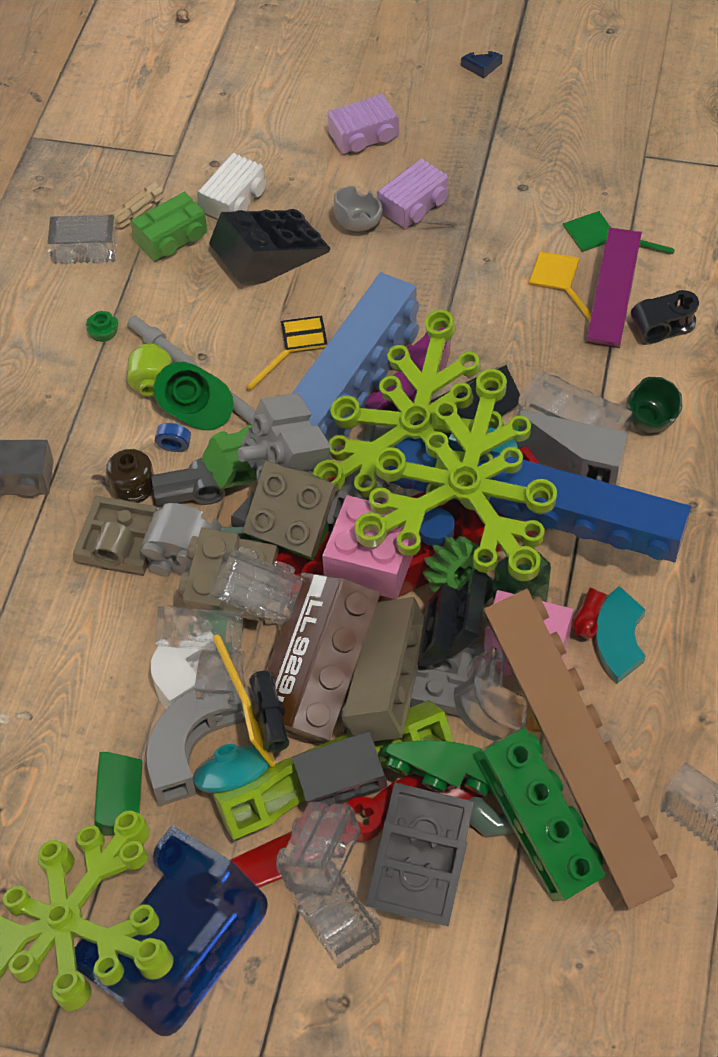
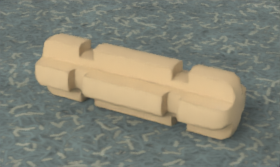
M156 182L150 183L144 188L145 192L141 190L123 203V208L118 207L111 212L112 223L118 228H124L130 223V218L133 220L152 207V202L156 204L164 197L162 187Z

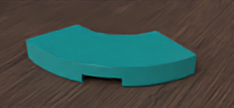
M620 586L608 596L602 605L597 620L598 631L596 633V649L605 671L616 684L641 666L646 657L637 645L635 636L636 626L644 618L646 610Z

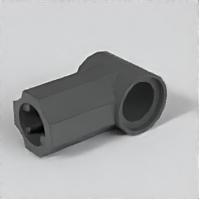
M202 458L193 461L187 469L154 474L151 477L157 506L188 500H195L199 504L210 505L224 498L225 489L219 488L212 477L213 473L208 471Z

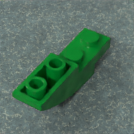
M418 740L389 744L381 747L378 753L379 756L387 759L385 765L388 768L403 775H408L409 771L423 777L422 784L434 791L444 793L445 789H457L460 787L462 780H465L464 786L483 796H487L488 792L494 794L473 756L475 752L482 748L450 741Z

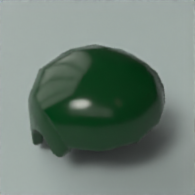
M663 377L643 378L630 392L625 402L628 418L635 427L647 433L660 432L669 428L675 422L683 407L682 394L674 383Z

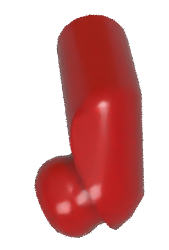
M591 587L589 588L580 609L571 623L573 633L577 637L590 639L596 635L598 631L596 619L607 594Z

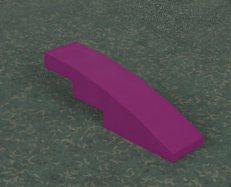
M609 227L587 343L617 348L621 346L642 232Z

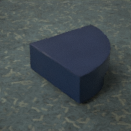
M488 51V54L474 55V52L461 58V66L485 78L502 64L503 55L493 51Z

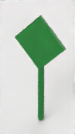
M600 211L563 223L564 228L581 252L606 244L609 227H611ZM644 240L640 241L641 247L668 254L675 252L674 248Z

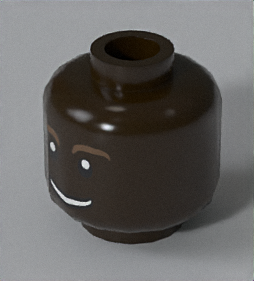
M124 449L110 457L106 464V476L114 496L120 500L131 502L141 500L151 493L153 489L151 477H153L154 472L152 463L145 453L136 449Z

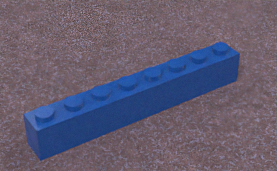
M407 437L394 447L404 453L406 462L433 468L436 466L437 459L427 454L426 446L422 439ZM448 439V445L453 451L465 452L458 442ZM489 451L493 459L500 455V453ZM514 457L505 459L508 463H516L518 461ZM482 460V461L479 462L478 466H480V465H482V464H484V463H486V462H488V461H487V460ZM523 460L522 468L518 472L512 474L502 472L490 478V480L527 487L534 480L545 479L552 482L557 489L555 507L550 512L544 514L534 513L524 503L490 496L489 503L496 513H500L507 518L525 521L535 520L540 522L546 529H557L574 534L581 539H592L610 544L621 550L628 549L648 555L656 560L676 562L687 528L691 510L690 505ZM389 466V470L397 469L395 466ZM402 477L397 481L389 482L404 489H414L425 493L426 487L429 484ZM542 497L534 499V501L540 503L547 502V500ZM456 498L451 499L453 501L461 502L459 499Z

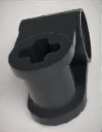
M679 290L672 294L640 301L632 308L631 317L645 343H658L664 339L688 334L694 330L696 325L694 314L698 310L699 299L691 291Z

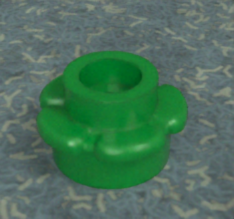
M98 311L88 317L86 321V326H88L87 332L94 340L99 342L111 340L116 335V328L119 325L118 319L115 316L112 317V314L107 311Z

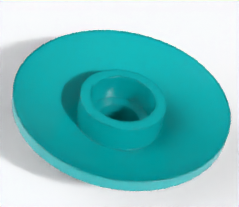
M226 744L216 749L214 755L198 766L193 774V781L195 786L204 792L230 791L253 782L264 774L270 765L254 745L237 746L235 744Z

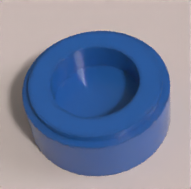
M163 423L157 427L155 442L162 449L171 452H182L189 448L191 432L184 426L175 423Z
M433 508L426 512L419 533L421 541L431 546L444 545L445 536L452 538L454 535L453 516L442 508Z

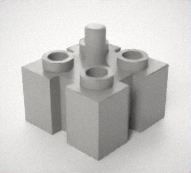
M299 393L260 399L251 420L252 428H248L237 451L238 459L241 462L248 461L252 469L258 468L256 472L257 482L259 481L265 460L313 474V469L318 463L326 459L331 449L319 426H312L309 419L312 414Z

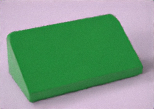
M99 752L95 826L98 827L103 836L115 835V820L121 813L125 811L140 813L142 759L111 752Z

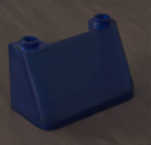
M173 825L159 840L153 853V863L163 876L140 904L150 905L159 917V925L151 934H139L131 937L140 942L148 938L163 941L173 956V965L170 971L159 979H147L135 965L134 959L118 953V959L124 967V975L116 984L107 986L102 984L94 973V965L99 959L97 944L82 939L74 947L77 971L82 973L86 979L160 1036H170L184 1025L262 922L268 908L265 894L231 860ZM149 917L144 918L140 923L146 921ZM113 967L108 968L105 973L111 971Z

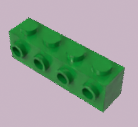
M526 727L489 744L475 752L473 756L551 900L565 901L606 876L601 866L604 864V861L597 847L591 842L588 843L581 830L583 828V821L574 807L568 806L561 793L563 785L560 778L552 769L547 768L542 759L543 749L539 740L533 733H528Z

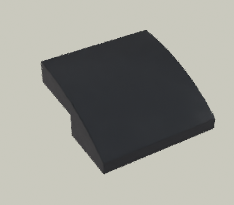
M473 568L457 589L442 584L427 602L418 665L426 667L444 661L467 648L480 636L487 573Z

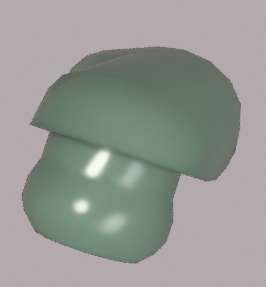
M480 797L468 799L474 801L470 824L483 836L492 837L515 833L505 814L498 815Z

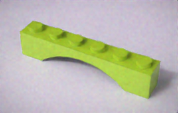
M428 700L409 708L402 738L374 741L373 743L378 754L381 747L394 743L418 740L454 742L444 710ZM350 732L302 753L352 737L353 734ZM378 755L382 769L388 768L385 765L387 759ZM292 757L275 763L273 768L269 766L264 774L245 786L230 791L212 793L223 825L233 840L273 824L283 814L306 800Z

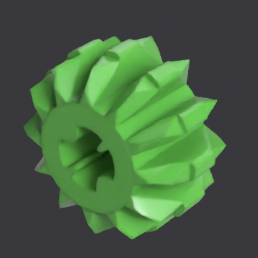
M445 536L443 547L433 545L435 554L432 557L424 558L426 564L430 567L422 572L429 581L430 589L435 593L442 584L457 589L473 568H475L473 556L475 550L480 546L476 543H471L466 537L461 536L456 540ZM483 556L478 558L479 561L488 563L487 559Z

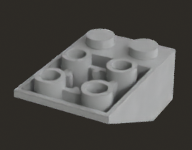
M521 410L520 415L527 417L531 422V433L527 440L517 443L518 449L528 446L541 465L619 486L628 437L627 432L589 425L576 420L552 417L539 412ZM519 426V432L525 430L523 426Z

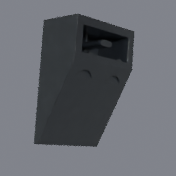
M295 209L221 212L209 241L210 246L240 283L270 281L328 253L331 249L321 238L320 233L305 219V216Z

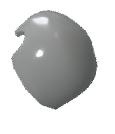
M348 186L339 189L334 194L336 220L346 229L366 231L375 227L383 217L382 202L375 198L371 191L366 195H360L355 186Z

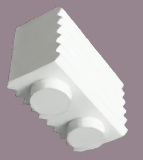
M232 153L198 190V205L204 210V213L215 218H219L221 212L247 211L251 200L253 201L254 197H259L264 192L266 180L264 179L263 166L261 163L257 164L255 161L252 162L250 159L247 160L245 157L242 158L240 155Z

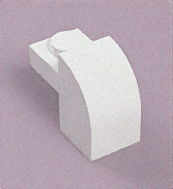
M209 628L199 635L196 634L188 637L178 648L167 638L155 650L151 660V674L157 697L165 709L186 693L202 687V679L197 673L221 658L213 641L214 634Z

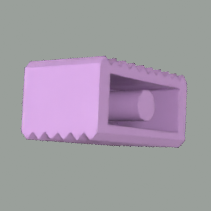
M380 93L379 96L375 95L367 100H358L356 103L352 102L351 105L347 104L339 109H330L328 111V131L342 154L351 151L358 152L366 146L379 142H389L394 137L399 136V117L385 96Z
M423 158L419 159L377 191V199L382 202L383 214L404 229H407L409 225L411 226L413 222H420L426 212L433 209L435 205L440 206L447 199L448 176L446 173L443 174L442 170L439 171L437 167L434 168L432 164L429 165L428 161L425 162Z

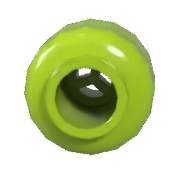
M150 343L143 344L133 350L128 357L127 381L130 387L144 396H154L153 385L157 374L165 366L172 363L169 353L159 345Z

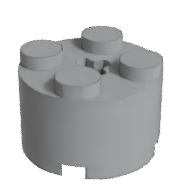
M166 503L162 510H159V507L154 510L140 547L141 554L151 563L149 566L150 571L157 575L167 577L171 572L178 574L190 572L193 559L188 557V547L192 536L199 537L201 527L221 531L222 525L214 518L211 524L202 519L204 512L194 507L178 503Z

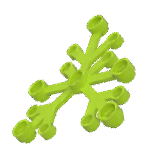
M435 310L425 319V327L430 337V342L422 373L411 360L409 351L405 346H393L387 353L391 367L395 370H401L417 391L414 403L405 394L400 380L395 376L383 378L379 384V389L383 398L387 401H392L400 412L360 408L358 401L352 396L339 397L332 403L331 415L336 425L341 428L351 429L356 427L358 423L394 427L373 442L350 440L342 435L334 436L329 440L331 457L342 462L338 463L334 460L321 461L314 468L313 474L324 480L336 477L331 481L338 484L336 492L344 485L347 476L361 468L360 473L354 479V485L359 495L369 497L370 493L379 487L375 477V457L380 450L394 447L407 437L422 439L425 443L426 437L432 432L451 433L447 426H441L435 421V406L437 403L449 400L458 408H466L473 402L474 397L471 387L461 382L453 385L450 392L430 404L434 393L462 375L467 377L475 376L481 369L478 355L475 352L467 351L462 353L457 361L438 372L445 342L452 338L456 330L454 319L450 312ZM404 355L401 360H394L396 356ZM468 361L475 362L470 367L464 366V364ZM389 386H397L393 391H386ZM459 393H467L464 398H456ZM447 410L440 412V414L443 415ZM493 411L488 428H495L497 430L503 427L504 423L501 415ZM353 413L351 416L343 418L346 414ZM461 418L471 432L474 419ZM418 420H422V421H423V422H422L421 424H419V425H413L414 422H416V421H418ZM433 442L431 446L439 448L443 444L441 442ZM338 445H345L341 451H334ZM453 451L462 463L465 452ZM487 452L480 457L479 462L482 460L490 461L493 457ZM436 458L435 468L446 470L440 460ZM372 481L369 487H361L363 482ZM463 481V482H460V483H459V485H461V486H470V485H472L471 483H469V482H467V481ZM429 483L426 487V493L435 490L440 485ZM484 495L486 499L489 501L490 496ZM460 500L465 508L474 510L468 501Z
M486 369L477 377L476 392L480 397L471 432L457 414V406L452 401L443 400L435 406V421L441 426H447L465 451L462 463L448 445L447 436L438 431L432 432L426 437V452L431 457L438 458L446 470L406 462L404 453L394 447L384 448L377 453L375 457V470L381 479L387 482H394L402 477L440 485V487L419 498L394 494L386 488L374 489L369 495V504L373 512L362 514L355 522L356 539L361 545L370 548L379 546L384 542L388 532L405 524L404 529L397 536V548L403 555H415L421 547L419 533L425 513L452 498L468 501L485 524L480 547L475 550L473 556V564L478 571L488 573L495 569L497 565V552L495 550L498 543L509 558L508 570L513 578L519 581H529L538 575L541 559L539 553L532 547H537L543 542V525L535 520L524 522L500 517L484 495L524 503L534 513L544 514L550 512L556 505L557 489L555 485L545 479L534 480L527 487L490 480V478L502 472L512 474L522 468L523 454L515 447L505 448L499 456L478 466L482 455L510 440L517 442L525 441L531 433L530 420L525 416L518 415L511 418L508 424L487 434L495 402L502 399L506 393L507 380L501 371ZM493 387V388H495L496 390H495V391H489V390H486V388ZM447 410L450 411L452 414L449 416H443L440 414V412ZM515 426H523L525 430L519 432L513 428ZM441 442L443 446L435 448L431 446V443ZM514 457L518 461L516 463H508L505 459ZM392 465L395 466L397 469L385 470L384 468ZM463 481H467V482L471 483L472 485H470V486H461V485H459V483H460V482H463ZM542 497L545 498L547 502L540 503L534 501V499ZM377 498L387 499L385 504H377L374 501ZM390 510H395V511H393V512H391V513H389V514H387V515H385V516H383V517H382L381 515H379V514H386V513H388ZM370 530L376 531L378 533L377 535L371 537L364 535L367 531ZM534 530L539 535L537 537H529L526 535V532ZM514 537H519L526 546H520ZM405 539H413L416 543L412 546H406L402 542ZM487 555L492 560L488 563H483L478 558ZM520 564H527L530 566L531 569L520 570L517 568V566Z
M125 811L116 818L114 826L115 835L103 851L102 847L104 846L105 838L98 827L90 825L79 831L76 840L85 853L87 873L69 897L65 875L74 865L75 858L65 843L57 840H50L40 847L38 863L48 876L51 905L31 898L23 886H14L4 894L3 903L11 914H24L37 921L23 926L0 916V978L9 968L18 981L26 982L31 980L37 974L39 964L55 944L59 974L53 981V997L61 1008L66 1011H76L82 1008L89 1001L92 989L83 974L77 971L73 940L76 936L97 944L99 959L94 965V973L104 985H114L124 975V967L118 959V953L134 959L135 965L147 979H159L170 971L173 965V956L163 941L148 938L140 942L131 938L139 934H151L157 929L159 917L150 905L136 907L130 914L129 920L108 928L82 918L81 907L102 879L128 869L137 870L146 864L148 854L142 844L150 836V827L140 813ZM149 917L146 921L140 923L144 918ZM37 939L29 951H21L27 942ZM113 967L111 971L105 973L108 968Z

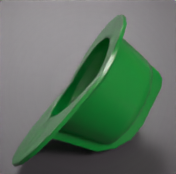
M183 361L173 362L165 366L157 374L153 385L154 396L159 406L167 413L200 430H214L224 425L231 417L234 408L233 395L224 382L194 364Z

